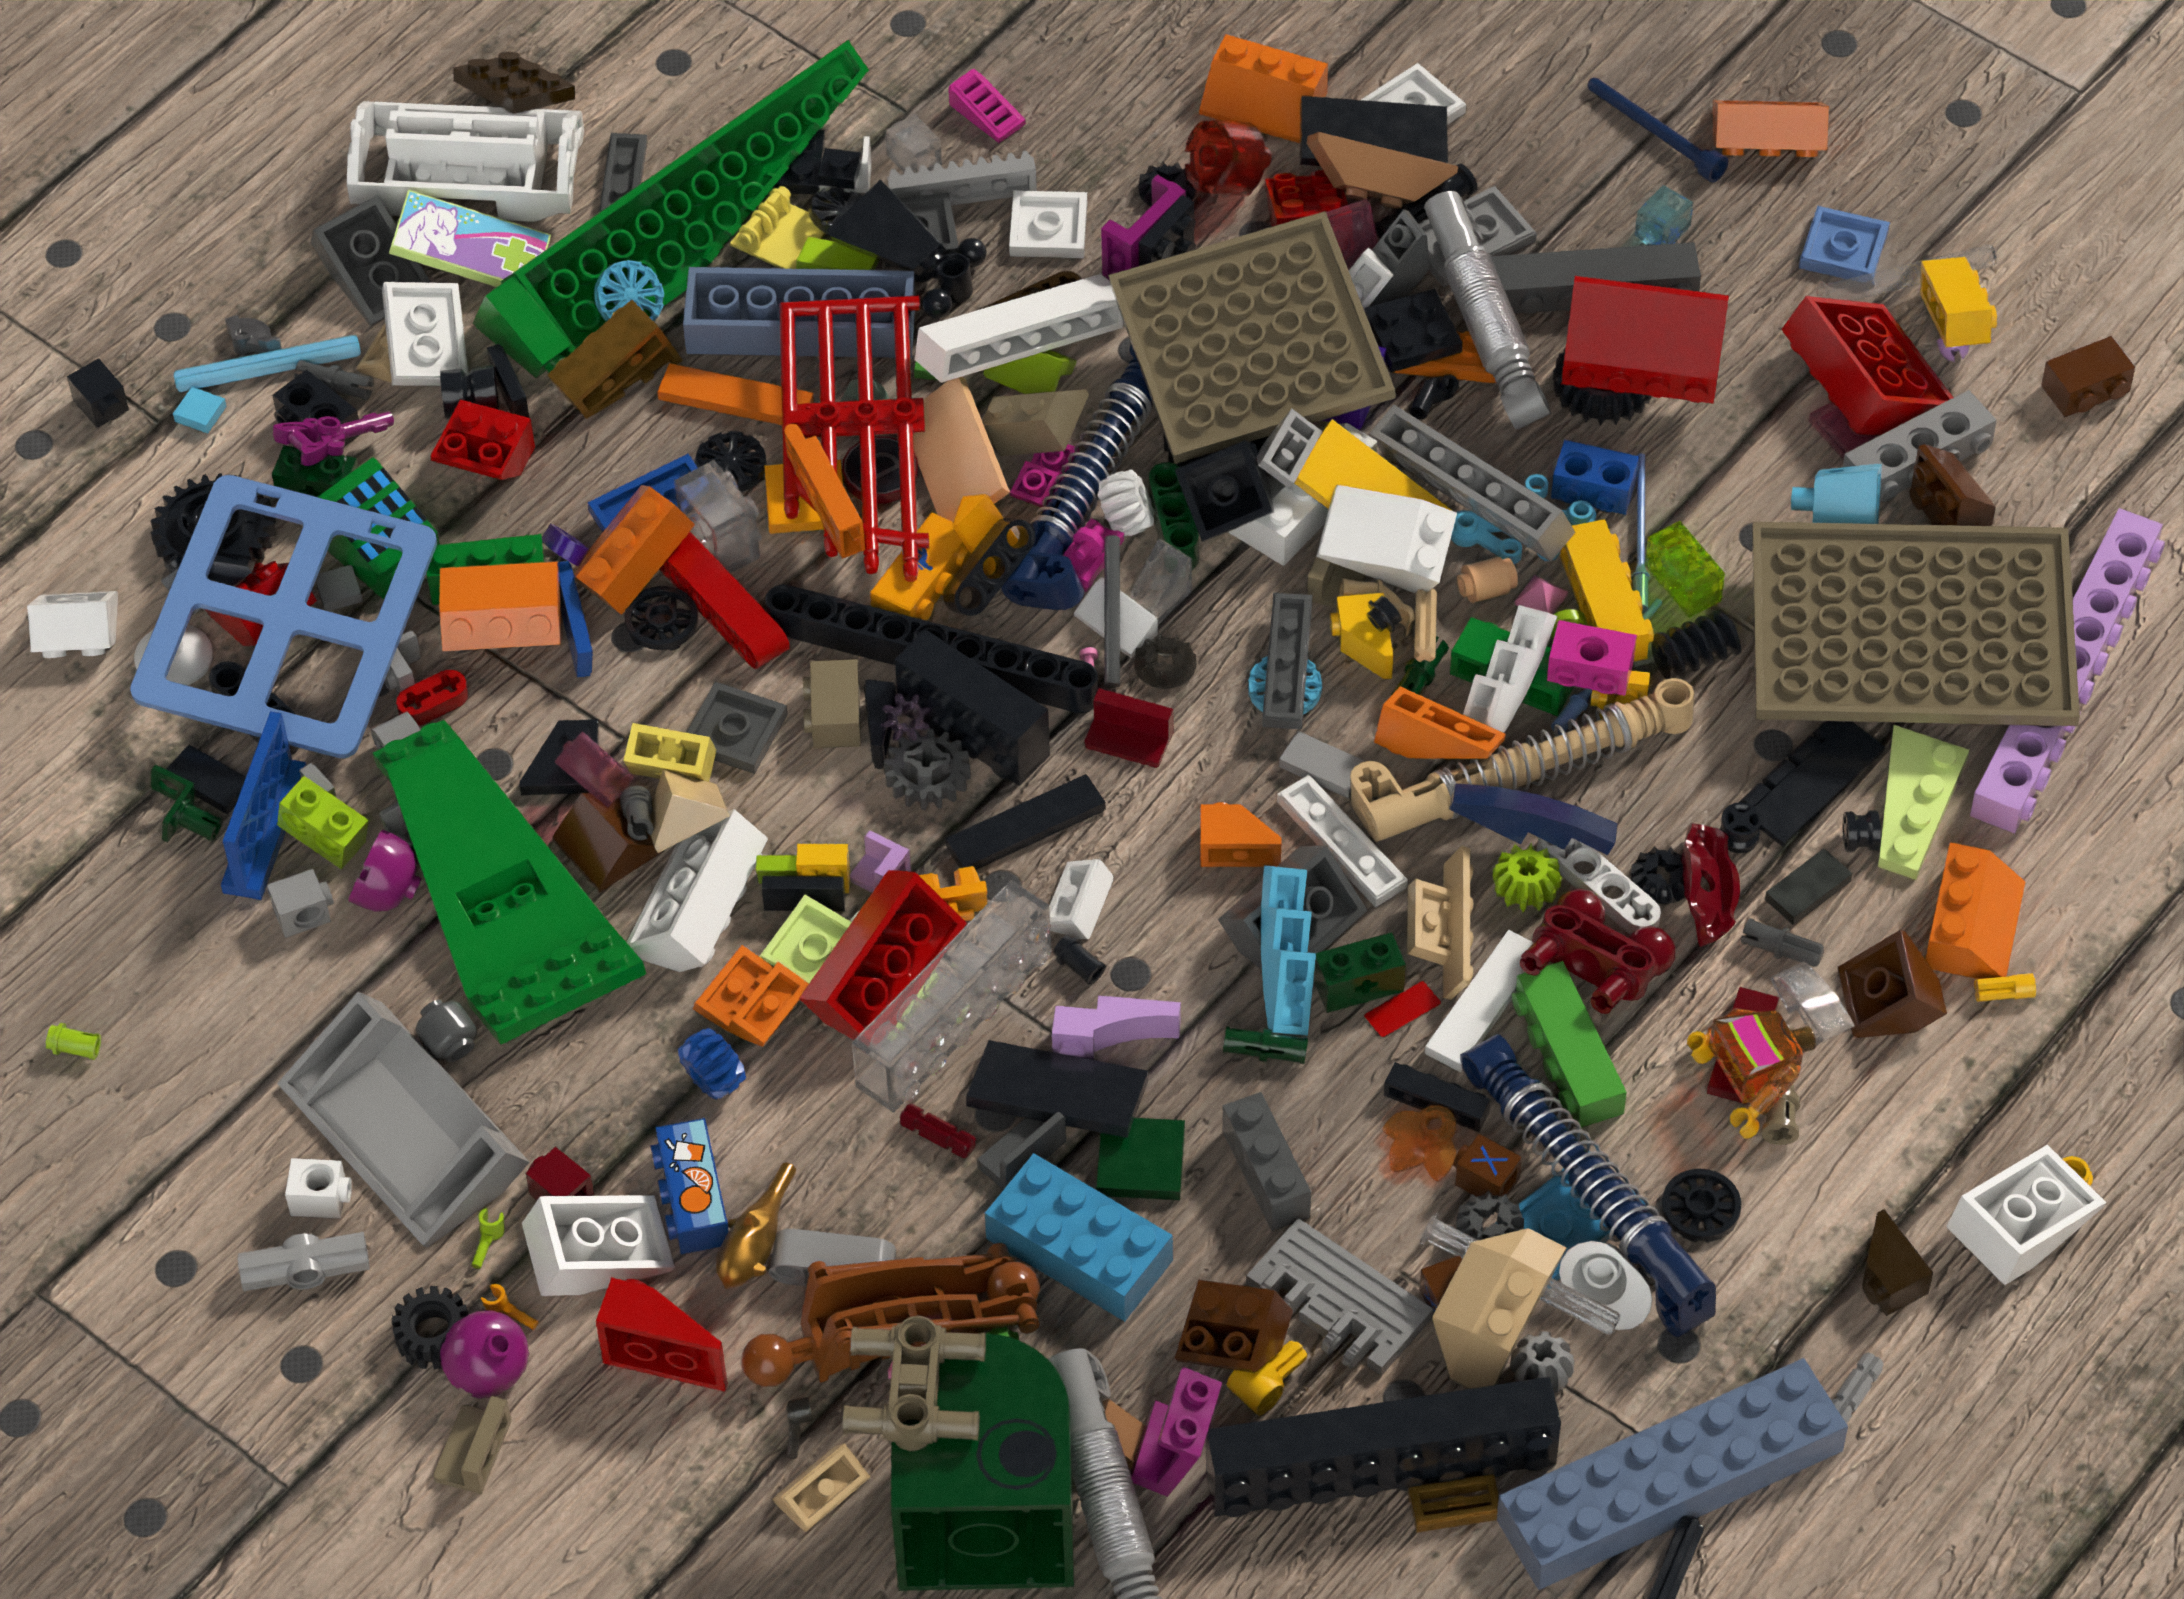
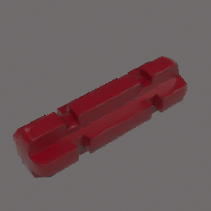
M907 1104L899 1117L900 1124L912 1132H915L916 1129L919 1130L918 1135L944 1149L953 1148L951 1152L961 1158H968L974 1151L976 1138L963 1130L957 1132L958 1127L931 1113L923 1114L924 1109L914 1104Z

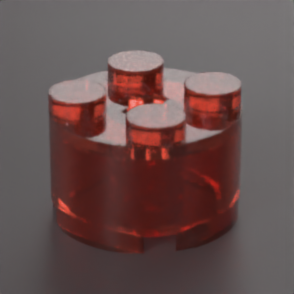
M1218 119L1205 120L1193 128L1186 142L1185 152H1190V164H1185L1187 178L1197 191L1204 193L1249 196L1261 181L1264 170L1270 166L1272 160L1271 151L1265 147L1260 131L1249 122Z

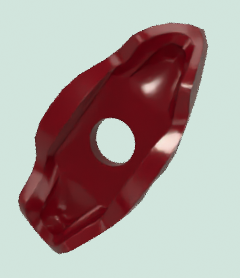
M1690 823L1682 853L1684 895L1695 921L1699 947H1702L1720 939L1736 923L1734 912L1740 897V880L1737 868L1730 860L1728 854L1727 833L1718 828ZM1702 876L1709 883V892L1700 886Z

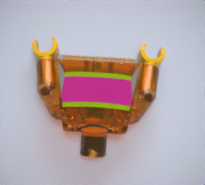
M1737 1008L1724 1017L1713 1019V1024L1708 1027L1707 1034L1698 1031L1691 1033L1687 1038V1045L1692 1050L1691 1056L1699 1064L1707 1063L1715 1056L1742 1104L1750 1103L1751 1106L1748 1109L1743 1107L1737 1108L1730 1115V1122L1735 1128L1748 1119V1122L1739 1132L1743 1138L1748 1139L1755 1136L1759 1130L1758 1115L1762 1114L1765 1116L1795 1083L1800 1073L1803 1053L1816 1048V1038L1809 1026L1790 1030L1781 1014L1777 1011L1757 1012Z

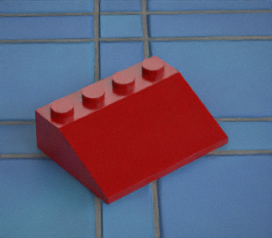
M1575 276L1562 384L1579 388L1588 387L1611 390L1617 393L1627 392L1650 395L1656 398L1665 397L1688 400L1694 403L1714 404L1729 295Z
M1805 296L1781 329L1789 339L1791 348L1808 365L1810 374L1825 388L1829 400L1847 418L1848 426L1860 435H1882L1954 398L1884 304Z

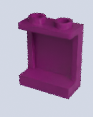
M1156 175L1152 179V206L1129 229L1111 219L1101 228L1102 275L1107 280H1109L1108 275L1139 266V241L1181 195L1186 197V191L1177 183Z
M1188 1368L1180 1370L1169 1405L1155 1400L1150 1407L1130 1472L1134 1484L1166 1497L1171 1494L1201 1456L1222 1382Z

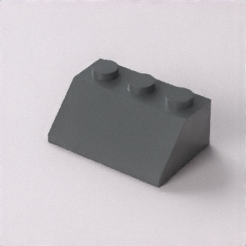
M1299 846L1277 866L1307 870L1303 911L1312 912L1308 953H1318L1325 950L1368 911L1327 846ZM1263 880L1218 919L1237 950L1260 969H1262L1261 900Z

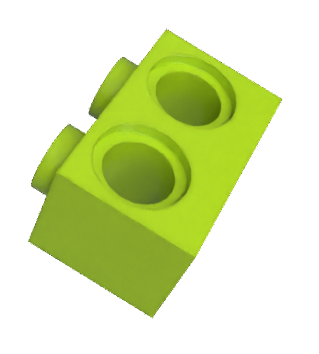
M303 776L279 803L277 826L342 870L365 844L369 820L309 778Z

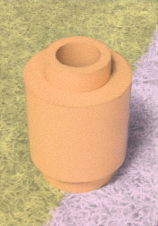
M1494 557L1463 565L1461 574L1457 576V586L1462 597H1467L1471 603L1507 595L1511 589L1517 588L1518 585L1517 571L1510 558Z

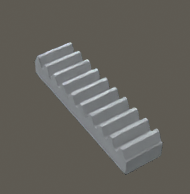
M1027 151L1022 152L1021 159H1016L1012 153H1008L1006 161H1002L998 155H993L991 163H987L983 157H979L977 165H973L969 159H964L962 167H958L954 161H950L948 169H943L939 163H935L933 171H929L925 165H920L918 173H914L910 167H906L904 175H899L895 169H891L890 175L887 177L888 188L898 198L949 192L951 205L1013 197V190L1037 191L1034 158Z

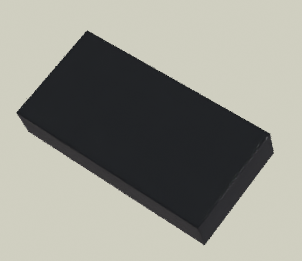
M500 344L487 347L489 364L494 365L496 383L510 413L530 418L527 397L503 347Z
M188 745L166 768V770L195 783L194 796L227 815L235 808L246 778L244 775L191 745Z
M762 876L764 911H793L804 895L832 911H845L846 899L843 877Z

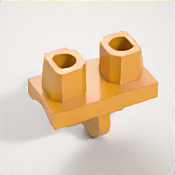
M973 866L959 868L954 871L955 886L940 888L938 874L919 875L965 921L975 920L974 912L988 910L986 881H980Z

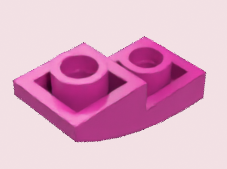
M1067 444L1065 451L1035 453L1031 462L1025 461L1010 491V496L1038 507H1044L1043 500L1045 497L1050 496V487L1056 485V477L1062 474L1063 465L1069 463L1068 457L1075 452L1074 446Z

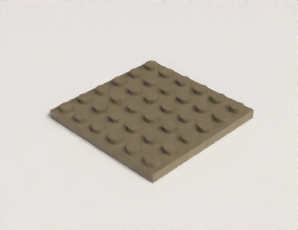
M1325 211L1108 275L1111 289L1175 464L1223 450L1244 440L1250 442L1267 437L1291 408L1309 422L1314 423L1396 398L1392 380Z

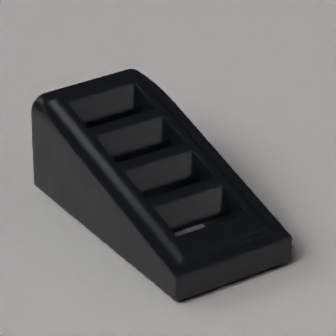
M865 680L864 694L872 762L874 763V768L883 769L898 708L896 685H894V682Z

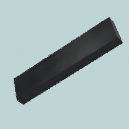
M1085 774L945 838L946 847L960 868L973 866L977 870L1105 811L1106 802L1088 775Z

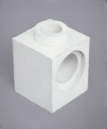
M291 1158L285 1192L290 1215L341 1219L343 1203L350 1202L352 1190L351 1178L345 1177L342 1162ZM318 1187H326L323 1190L314 1191Z

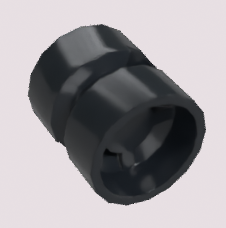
M494 365L473 367L470 373H465L462 368L440 370L445 419L451 418L460 399L499 410Z

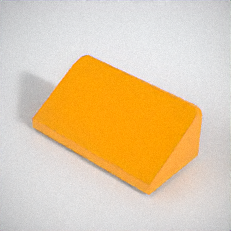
M988 495L963 496L952 527L972 554L993 525L1000 519H1003ZM1009 529L1007 541L1010 546H1014L1018 539L1012 530ZM992 556L988 557L983 564V571L986 576L991 575L996 568V563Z

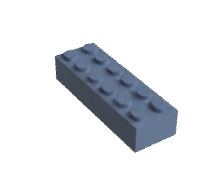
M689 267L683 320L686 354L781 356L780 302L916 296L914 271ZM909 311L910 358H912L915 311ZM893 312L871 313L872 357L895 358ZM856 314L833 315L834 357H857ZM818 316L795 317L796 356H819Z

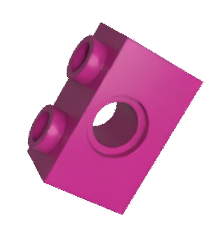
M1558 620L1549 656L1547 681L1559 683L1567 687L1576 686L1597 690L1603 694L1625 696L1635 657L1637 635Z

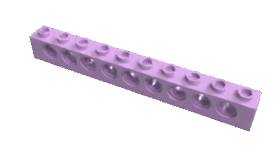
M2120 508L2073 598L2079 704L2087 705L2095 686V683L2091 680L2094 674L2102 675L2109 658V654L2105 652L2108 646L2116 647L2123 630V625H2120L2122 618L2130 619L2137 602V597H2134L2136 590L2144 591L2151 574V569H2148L2150 562L2158 563L2165 546V542L2159 540L2163 524ZM2009 725L1974 793L1970 816L2015 834L2021 821H2029L2037 803V799L2033 798L2036 791L2043 792L2048 784L2052 772L2051 769H2048L2051 761L2058 763L2066 745V740L2062 739L2065 732L2072 734L2076 726Z

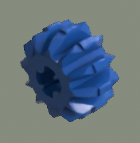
M710 1028L702 1029L696 1034L694 1033L678 1048L680 1063L686 1069V1073L692 1078L693 1083L697 1084L701 1091L712 1099L717 1100L727 1094L730 1095L746 1079L744 1065L739 1060L738 1054L733 1051L731 1045L720 1034H717Z

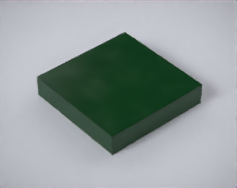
M1135 1118L1128 1138L1101 1133L1096 1190L1107 1197L1180 1200L1185 1120Z

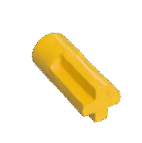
M2033 973L1974 980L1975 999L1977 1002L2035 998L2036 982Z

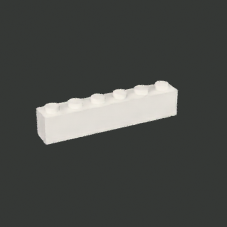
M1098 274L920 327L918 329L914 360L938 381L943 383L1123 328V319L1109 280L1103 275Z

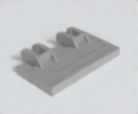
M1299 1218L1296 1219L1246 1275V1284L1250 1287L1275 1290L1277 1293L1281 1288L1287 1290L1288 1294L1283 1300L1291 1307L1293 1313L1303 1302L1306 1303L1299 1311V1320L1325 1337L1321 1343V1349L1326 1353H1333L1349 1334L1356 1337L1357 1339L1346 1350L1342 1364L1352 1369L1371 1348L1374 1349L1367 1358V1367L1381 1376L1433 1316L1434 1309Z

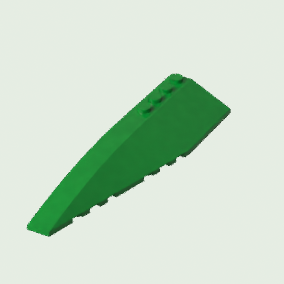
M845 41L500 282L504 283L512 276L518 279L570 342L571 347L566 357L577 349L589 334L596 332L606 323L597 309L594 291L601 273L614 263L630 260L641 262L644 266L651 268L662 284L664 290L663 304L665 306L687 290L689 267H707L712 263L722 247L739 230L749 214L757 208L788 170L790 164L807 147L808 142L825 125L831 114L843 103L869 69L850 41ZM622 268V271L627 279L628 269ZM637 271L636 283L643 276L639 271ZM610 274L609 278L618 283L615 276ZM648 281L642 289L653 288V286ZM603 287V292L606 295L613 293L610 289ZM654 296L644 297L649 301L655 303ZM609 302L605 306L607 310H612L615 305L613 302ZM643 308L644 312L650 316L651 312Z

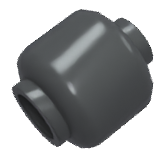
M438 999L430 1002L421 1010L420 1014L422 1017L418 1021L415 1030L434 1059H446L447 1062L451 1063L463 1058L472 1051L475 1046L473 1041L476 1038L477 1029L459 1002L448 1001L443 1003Z

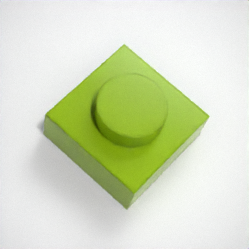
M756 855V873L759 884H762V876H797V855Z

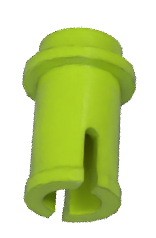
M60 1023L58 1026L51 1025L46 1037V1049L52 1050L54 1055L64 1052L95 1060L101 1046L100 1034L69 1029L65 1023Z

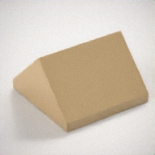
M663 769L652 800V813L650 815L654 828L650 836L657 853L730 817L717 784Z

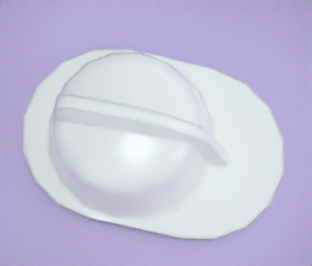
M1588 1241L1578 1243L1570 1248L1562 1258L1559 1270L1562 1285L1597 1321L1606 1327L1616 1330L1633 1329L1644 1322L1651 1311L1652 1295L1650 1286L1642 1274L1625 1258L1620 1249L1611 1244Z

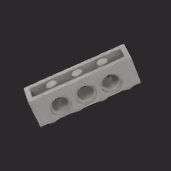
M1968 390L1845 453L1843 467L1882 464L1880 502H1888L1899 492L1911 487L1919 446L1927 444L1953 453L1960 462L1974 453L1980 454L1992 445L1997 420Z

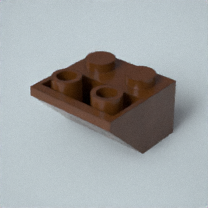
M1927 444L1919 446L1914 465L1912 485L1909 491L1913 505L1925 513L1932 525L1992 526L1996 506L1955 455Z
M1198 1279L1175 1359L1178 1362L1255 1373L1282 1350L1293 1310L1275 1290Z

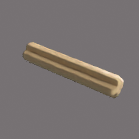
M1418 589L1416 592L1414 658L1419 662L1423 660L1431 662L1435 659L1437 592L1434 589L1428 592Z

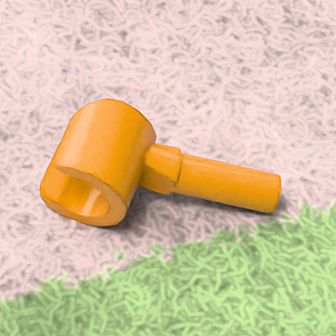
M499 1284L490 1285L492 1294L497 1300L488 1301L481 1297L486 1311L493 1310L506 1314L532 1330L539 1323V1321L511 1304L504 1288Z

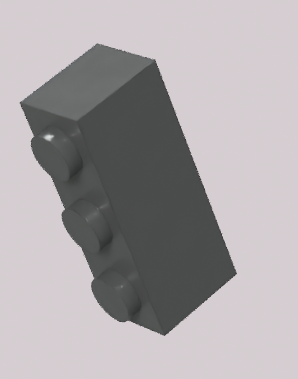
M1262 1092L1223 1105L1222 1132L1271 1231L1293 1224L1297 1218L1301 1220L1310 1218L1311 1190Z

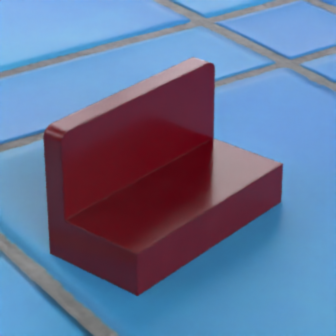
M1098 688L1093 700L1094 719L1084 740L1085 748L1154 768L1159 767L1174 733V709Z

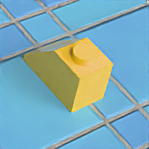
M1384 593L1337 596L1336 612L1330 613L1331 636L1339 637L1341 652L1381 678L1392 679L1393 650L1390 632L1387 628L1382 632L1378 631L1366 615L1371 610L1368 602L1370 600L1375 602L1381 596H1384Z

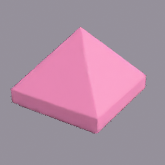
M1534 575L1517 597L1514 605H1521L1554 614L1568 596V591Z

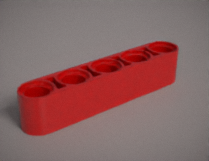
M689 532L659 570L676 588L686 592L694 600L699 613L753 669L760 668L789 650L788 638L779 624L705 546Z

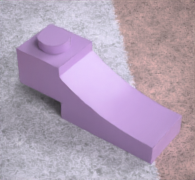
M1098 995L1097 1009L1055 1006L1052 1028V1052L1094 1059V1052L1127 1041L1148 1038H1179L1181 1002Z

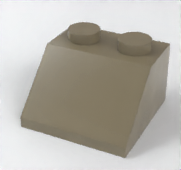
M1086 389L993 397L982 422L988 438L1000 456L1065 451L1089 393Z

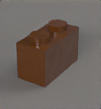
M2109 336L2046 361L2041 386L2062 415L2068 417L2078 412H2086L2095 405L2110 399H2119L2130 392L2135 366L2114 338Z

